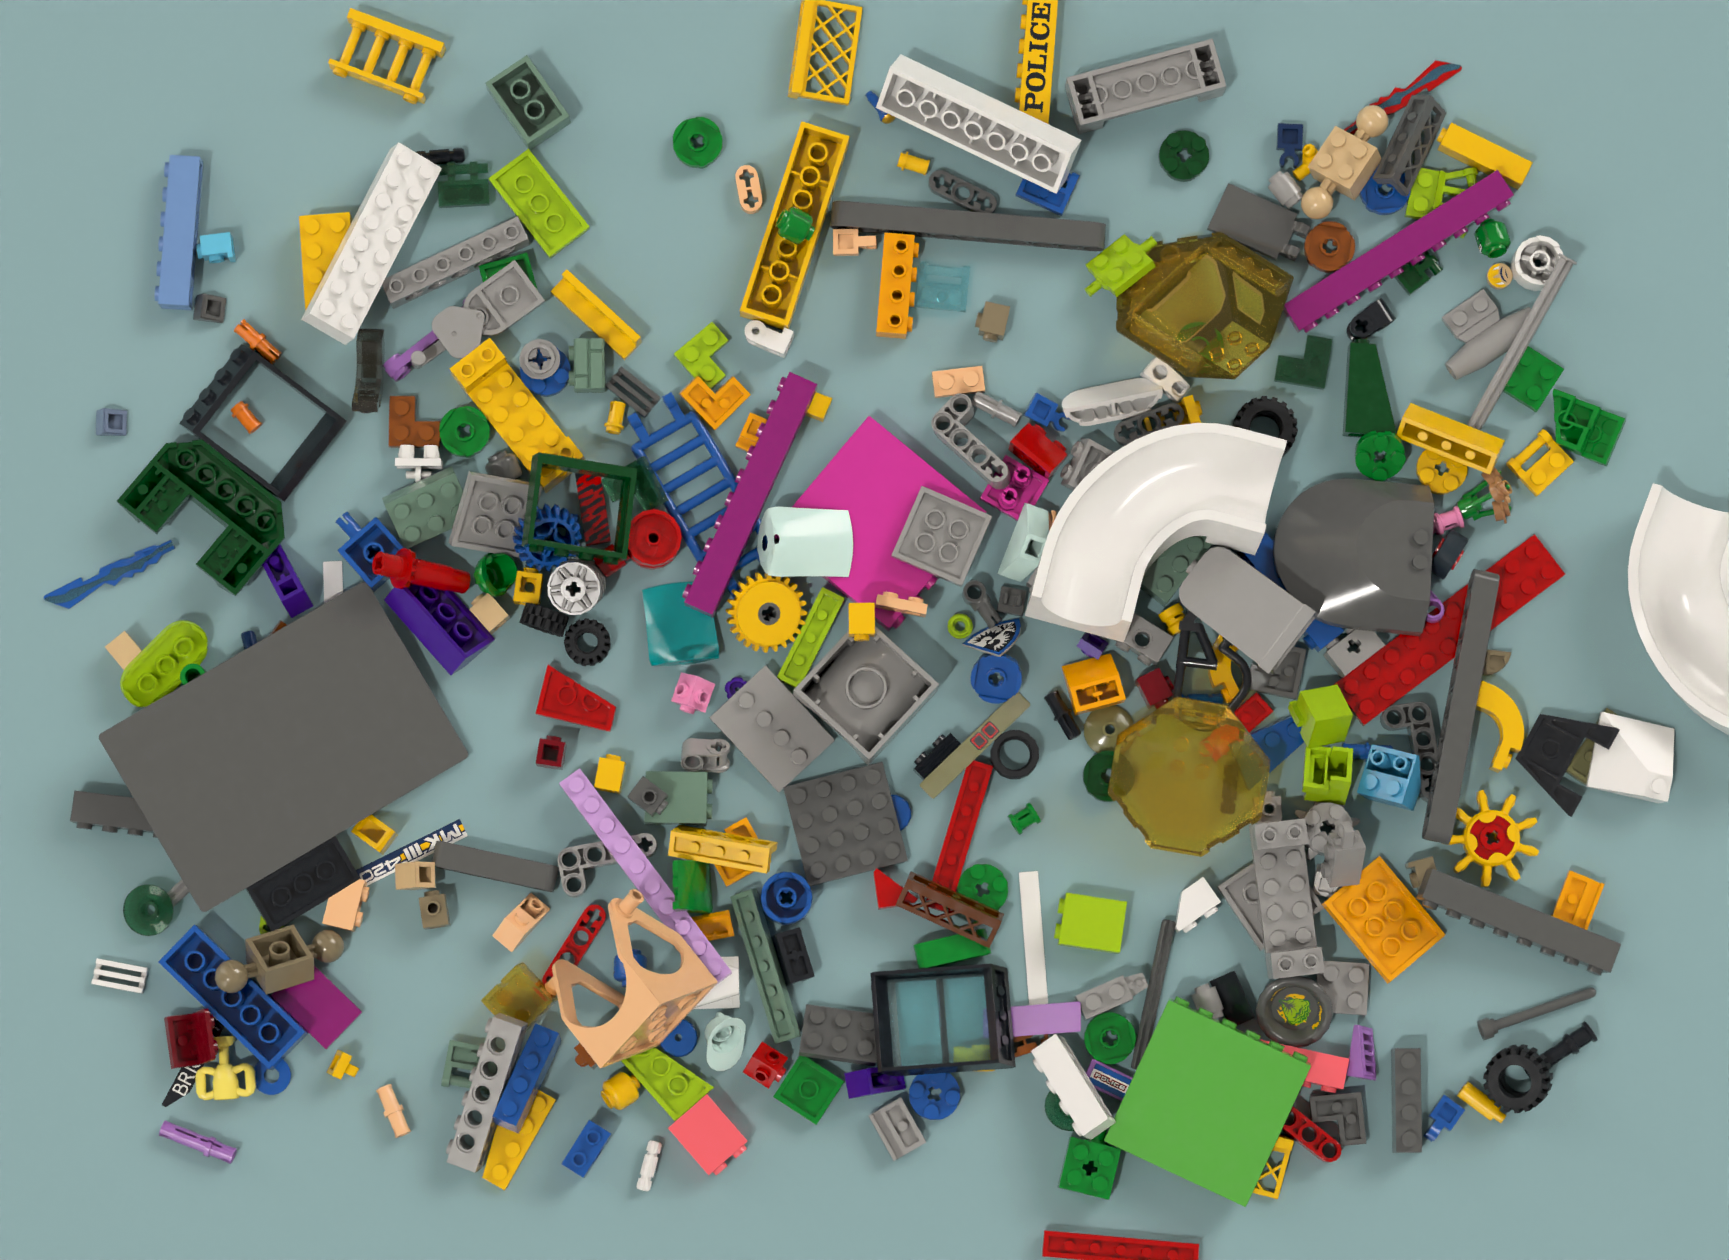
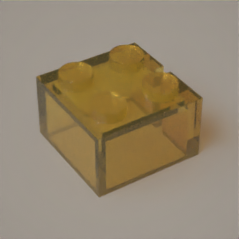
M522 962L517 964L501 980L502 983L497 984L481 1002L494 1015L502 1013L528 1023L527 1031L558 998L551 995L546 990L545 984Z

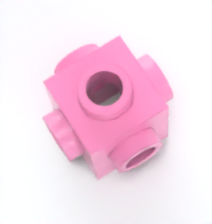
M681 672L671 701L681 705L679 710L689 714H694L695 711L705 713L715 684L699 676Z

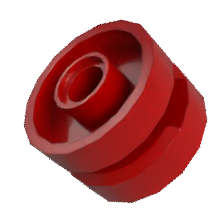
M653 509L636 515L631 521L627 552L632 562L641 568L650 570L664 568L670 564L679 552L682 539L680 526L672 516L664 511ZM650 535H656L658 537V541L652 543L649 541L648 537Z

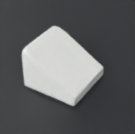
M1317 864L1312 890L1315 895L1331 897L1340 887L1330 888L1326 878L1322 877L1321 864Z

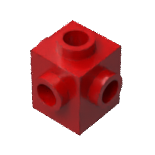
M762 1041L743 1070V1073L769 1089L774 1080L779 1083L787 1069L783 1066L788 1057Z

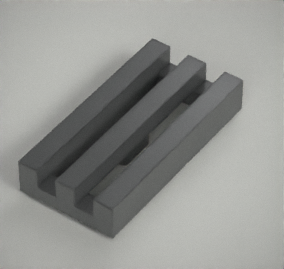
M622 366L605 385L607 389L644 418L661 399ZM622 375L626 377L629 381H631L634 385H636L639 389H641L653 400L649 402L646 398H644L641 394H639L636 390H634L631 386L624 382L620 377ZM617 382L620 386H622L625 390H627L630 394H632L635 398H637L640 402L647 406L646 409L643 410L640 406H638L635 402H633L630 398H628L625 394L618 390L614 386V384Z

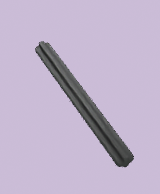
M1163 919L1160 927L1131 1068L1135 1070L1152 1037L1176 925L1172 920Z

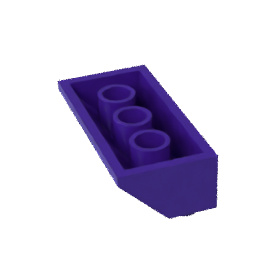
M410 583V586L404 587L403 590L394 587L384 599L388 606L450 676L469 664L495 640L453 591H442Z

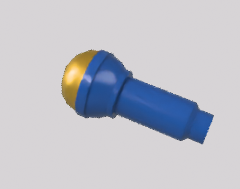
M872 91L866 93L865 96L877 110L880 121L885 124L893 122L895 120L894 116L876 108L879 97Z

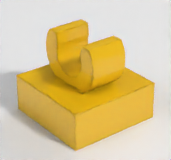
M338 1049L326 1073L340 1080L344 1073L355 1078L359 1068L349 1063L352 1058L351 1055Z

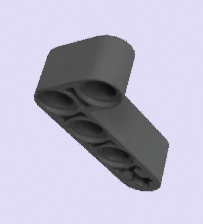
M1424 702L1390 706L1380 716L1382 727L1388 731L1407 729L1411 754L1418 755L1420 762L1423 758H1428L1432 761L1433 768L1431 771L1423 770L1420 765L1421 789L1419 797L1423 801L1428 802L1429 792H1426L1425 788L1429 786L1428 778L1423 780L1422 777L1433 775L1437 754V743L1430 707ZM1414 708H1419L1424 712V719L1422 721H1417L1413 718L1412 710ZM1389 712H1394L1399 716L1398 724L1392 725L1387 721V714ZM1417 734H1426L1429 739L1428 745H1419L1416 741Z

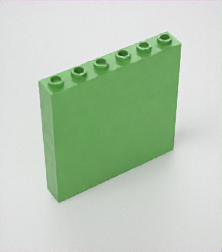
M1176 996L1175 1000L1169 998L1114 1117L1116 1123L1110 1126L1104 1141L1246 1207L1310 1070L1311 1063L1307 1062L1308 1057L1294 1051L1293 1055L1283 1051L1285 1046L1270 1040L1268 1044L1259 1040L1261 1035L1247 1029L1244 1033L1236 1029L1237 1024L1223 1018L1222 1022L1212 1018L1213 1013L1200 1007L1197 1011L1188 1007L1190 1002Z

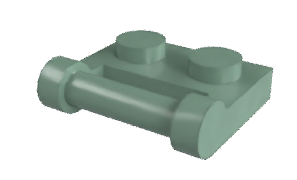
M453 1040L449 1041L441 1086L449 1087L453 1085L470 1089L472 1082L469 1081V1078L452 1075L453 1067L472 1070L474 1066L477 1067L480 1059L477 1057V1052L480 1045ZM489 1061L488 1069L490 1072L497 1074V1065ZM481 1086L480 1091H485L484 1094L490 1095L489 1089Z

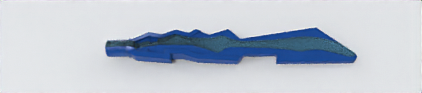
M169 540L161 545H153L134 552L135 556L118 560L100 568L98 575L84 582L82 577L46 594L44 600L70 609L103 584L107 583L116 586L123 577L133 578L134 573L144 572L148 565L157 564L161 556L174 550L175 546L172 540Z

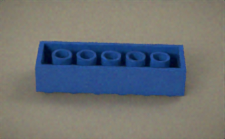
M194 924L158 962L206 1009L208 1008L209 1012L269 1070L273 1071L304 1039L308 1032L269 994L266 995L262 987L252 978H248L245 987L238 992L227 993L221 990L215 982L216 969L222 962L233 959L199 926Z

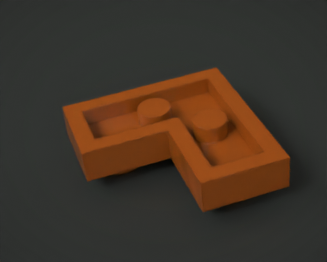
M390 396L389 448H400V445H414L415 448H424V445H437L440 448V421H415V396Z

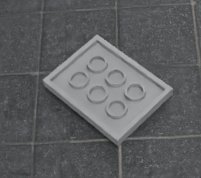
M766 665L709 717L778 793L835 741Z

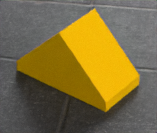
M373 815L359 821L351 830L353 834L382 855H384L398 836L394 830Z

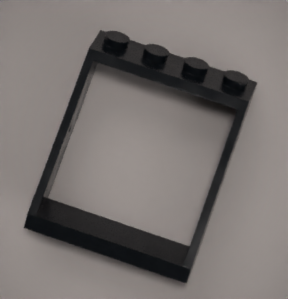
M241 344L231 353L230 359L223 368L216 372L209 386L201 391L198 400L184 413L183 419L179 424L200 440H204L241 471L285 502L347 421L255 351ZM255 361L325 413L271 484L200 432Z

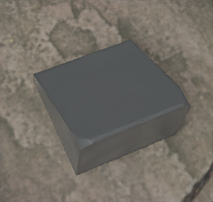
M204 293L197 295L193 320L223 323L227 298Z

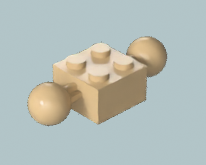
M1369 105L1359 111L1356 117L1358 130L1354 135L1337 126L1333 128L1308 166L1313 179L1321 182V185L1307 190L1302 196L1301 208L1306 216L1311 219H1323L1328 216L1333 208V198L1331 195L1335 190L1354 201L1356 200L1382 159L1378 148L1367 143L1370 137H1378L1387 129L1388 116L1381 107Z

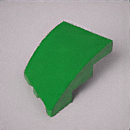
M1553 389L1556 443L1575 454L1607 467L1626 419L1601 410L1598 406L1579 400L1576 396Z
M673 860L674 911H687L688 913H701L702 915L713 913L710 863L694 860Z

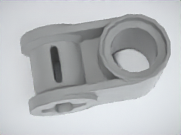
M689 738L682 744L681 766L688 772L723 773L730 767V761L727 758L730 744L724 739Z

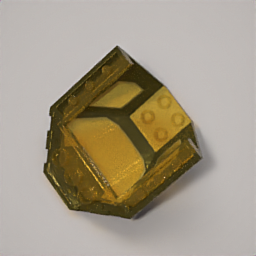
M1216 232L1212 233V237L1200 239L1197 236L1177 238V242L1163 244V241H1157V245L1146 253L1154 261L1156 267L1117 297L1116 310L1118 314L1116 330L1118 333L1186 377L1236 379L1271 346L1294 277L1226 234Z

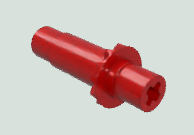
M407 548L400 549L395 555L378 552L372 562L374 574L390 577L392 585L402 590L404 587H409L411 583L463 594L470 586L471 577L469 572L415 558V552Z

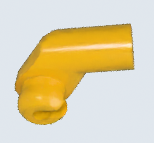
M1306 144L1302 148V165L1292 171L1294 177L1299 182L1311 173L1308 166L1318 152L1313 144Z

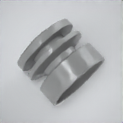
M573 557L559 565L550 575L547 584L548 596L552 604L560 612L569 615H581L591 610L603 598L606 590V577L594 561L579 560L578 557ZM574 582H577V587L581 588L576 593H574L573 588H570V585Z

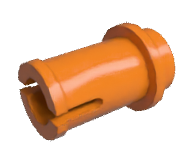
M240 401L230 410L233 413L232 417L237 418L248 433L252 434L262 423L249 410V404H244L243 401Z

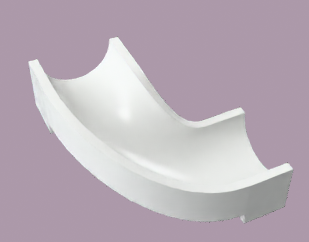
M1192 423L1152 432L1114 452L1098 464L1079 483L1058 512L1043 548L1025 616L1124 642L1132 622L1145 573L1153 562L1175 543L1192 536H1206L1205 542L1255 555L1265 533L1268 505L1287 440L1218 423Z
M1653 483L1630 549L1628 591L1633 617L1646 651L1658 671L1679 698L1711 726L1729 735V513L1691 503L1672 494L1663 486Z

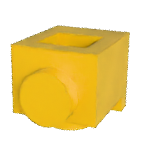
M524 568L523 571H517L513 597L514 604L525 605L526 603H532L540 606L544 576L539 574V570ZM528 583L534 585V589L531 592L525 591V585Z

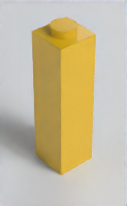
M1452 122L1448 129L1442 128L1436 140L1440 142L1438 151L1470 167H1476L1477 170L1487 175L1498 170L1507 185L1517 190L1521 187L1533 163Z

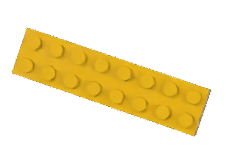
M801 121L740 308V317L758 320L766 325L782 330L784 327L789 329L849 146L850 136ZM791 207H796L811 215L813 218L812 226L815 227L810 240L804 239L798 245L781 237L778 234V228L775 227L781 212Z

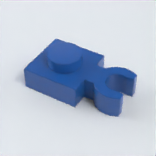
M1038 393L1034 394L1023 416L1043 427H1047L1049 422H1051L1054 429L1060 432H1064L1065 428L1060 426L1059 419L1063 417L1071 420L1065 416L1064 412H1056L1058 404Z

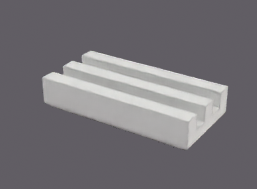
M97 958L91 984L143 994L148 968ZM102 965L142 973L141 977L101 970ZM103 975L140 983L139 987L102 981L99 980V977Z

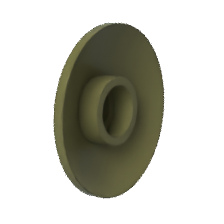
M1117 706L1092 711L1084 724L1085 740L1088 746L1096 753L1108 750L1122 753L1131 745L1135 734L1132 718L1125 710ZM1107 725L1114 727L1115 731L1113 734L1105 732Z

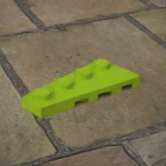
M655 1047L621 1060L674 1121H677L714 1088Z

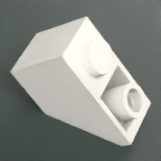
M1204 877L1180 893L1175 921V931L1177 933L1181 930L1187 933L1198 925L1195 921L1202 915L1207 919L1218 911L1216 905L1221 901Z

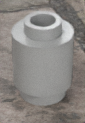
M1279 171L1269 179L1271 184L1268 186V189L1282 206L1286 205L1290 209L1302 199V189L1288 172L1282 174Z
M1209 983L1194 988L1196 993L1191 996L1197 1011L1200 1007L1213 1013L1212 1018L1214 1019L1224 1016L1222 1012L1224 1008L1215 986L1210 988Z

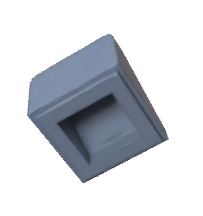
M108 408L97 410L96 435L126 436L127 410Z

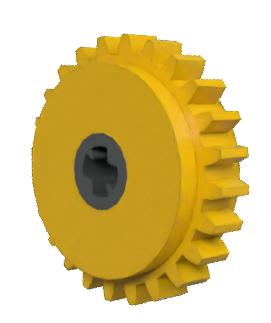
M755 572V579L746 576L747 583L743 584L739 581V591L733 589L731 591L735 595L734 599L727 600L732 605V608L726 609V612L731 614L732 617L726 619L729 624H734L729 630L732 633L738 632L735 638L739 642L745 639L743 645L748 648L752 644L754 651H758L761 646L764 653L768 652L769 647L776 652L778 650L777 645L779 644L786 648V640L789 639L794 642L795 639L792 635L794 633L801 634L798 626L799 624L805 625L806 623L801 619V616L807 615V611L801 609L802 606L806 605V601L799 600L803 592L800 590L794 591L798 585L794 582L789 584L790 579L788 577H783L781 580V577H772L766 573L762 577L759 572ZM768 608L771 610L770 614H762L763 610Z

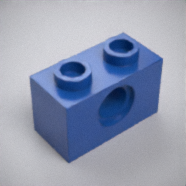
M589 1120L561 1164L585 1178L612 1134Z

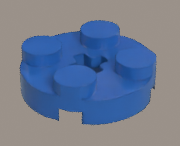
M1375 170L1360 192V198L1366 209L1379 215L1394 214L1404 207L1410 192L1408 196H1402L1392 184H1386L1392 191L1388 192L1387 196H1384L1378 191L1382 184H1377L1373 179ZM1402 173L1399 180L1402 184L1405 182V173Z
M558 349L560 354L559 368L553 376L544 380L532 379L520 367L522 382L529 391L543 397H550L564 390L569 381L571 367L568 358L562 351ZM538 350L537 358L533 359V362H536L541 370V366L544 361H547V358H544L540 350Z
M987 653L982 654L973 665L971 685L982 700L994 704L1003 703L1013 695L1015 696L1020 690L1022 672L1018 661L1008 654L1004 653L1001 657ZM998 672L1004 679L999 680L998 683H993V679L989 678V676Z
M950 1073L917 1075L909 1089V1101L913 1110L919 1116L929 1120H941L948 1117L955 1111L960 1100L958 1082ZM931 1087L935 1090L939 1088L942 1092L939 1094L940 1100L937 1102L935 1099L929 1100L927 1097L930 1094L928 1089Z

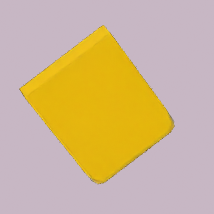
M816 392L805 416L823 422L832 398Z

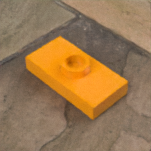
M729 910L691 917L708 941L734 936Z

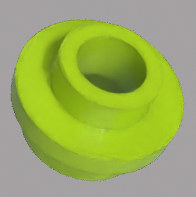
M955 614L948 621V632L956 639H964L972 632V620L965 614ZM962 622L965 625V629L963 631L956 630V623Z

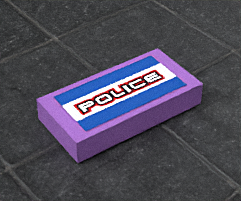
M1094 1059L1091 1060L1086 1071L1096 1090L1119 1101L1123 1100L1132 1077Z

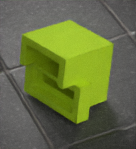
M1338 685L1300 691L1298 700L1290 701L1288 705V710L1296 726H1302L1300 734L1307 748L1345 742L1353 713Z
M1333 746L1331 751V747H1305L1302 792H1305L1304 800L1345 805L1352 778V748Z

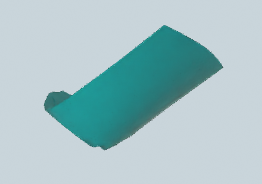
M693 582L670 583L642 590L648 654L651 666L690 665L719 659V646L714 617L712 618L685 606V598L682 595L687 584L692 585Z

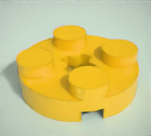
M1429 450L1423 451L1416 463V474L1422 483L1421 485L1429 486L1433 494L1444 495L1455 491L1463 484L1467 476V465ZM1441 462L1445 463L1446 468H1448V473L1444 472L1442 476L1438 475V470L1435 469V465H1440Z

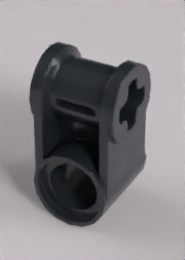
M1380 298L1351 320L1346 329L1347 336L1352 341L1355 339H1367L1395 321L1396 317L1384 300ZM1362 325L1364 327V330H1360L1357 332L1355 330V327H1360Z

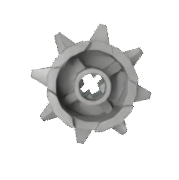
M1314 801V807L1308 811L1296 810L1294 813L1298 819H1306L1309 844H1304V846L1308 848V860H1311L1316 855L1324 856V845L1327 844L1329 835L1326 832L1320 831V828L1324 826L1323 823L1331 826L1332 830L1329 833L1338 832L1340 822L1350 821L1352 828L1360 823L1359 818H1350L1348 812L1344 809V805L1331 802Z

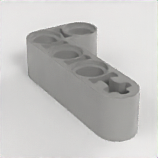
M961 393L954 395L932 418L931 424L935 435L991 487L999 490L1006 488L1011 481L1007 465L964 427L974 416L975 411L971 399ZM961 404L968 405L964 412L956 411L957 406ZM941 423H950V426L946 430L938 429V426ZM962 438L968 439V442H967L966 445H964V446H957V445H956V443H957V441H958L959 439H962ZM981 454L986 456L983 462H974L976 456ZM991 467H993L994 471L997 472L998 474H1001V473H1002L1003 476H1002V477H999V476H995V477H994L993 472H992V470H991Z
M651 834L631 835L637 845H641L643 839H647L648 843H653V846L649 847L648 852H644L643 848H640L646 858L656 853L657 842ZM602 841L568 847L559 853L558 866L562 887L568 896L577 898L585 893L586 879L584 870L618 864ZM592 849L602 851V857L597 862H592L588 859V853ZM572 853L576 855L577 862L574 866L567 867L563 864V858L566 854ZM571 879H579L582 886L579 891L571 892L568 890L567 884Z

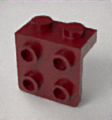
M208 1008L201 1009L192 1014L164 1018L171 1069L199 1066L215 1060L218 1054L217 1041L213 1040L214 1017L210 1014Z

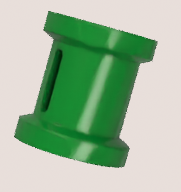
M1027 803L1026 808L1016 814H1009L1007 816L1019 835L1036 822L1038 824L1041 822L1037 812L1030 803Z

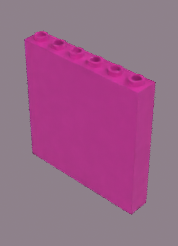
M870 416L865 419L792 507L848 510L853 532V556L849 577H822L853 603L876 604L877 594L883 595V592L896 593L899 599L908 600V597L922 599L919 596L925 588L929 591L938 578L935 575L891 557L921 486L984 513L986 511ZM775 534L774 538L779 541V536ZM875 608V621L887 631H890L892 627L897 629L906 617L903 616L904 613Z

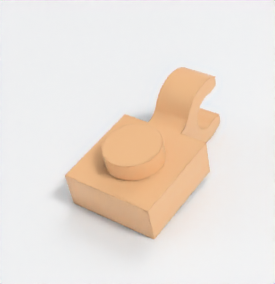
M833 229L834 256H859V248L877 249L876 236H859L858 229Z

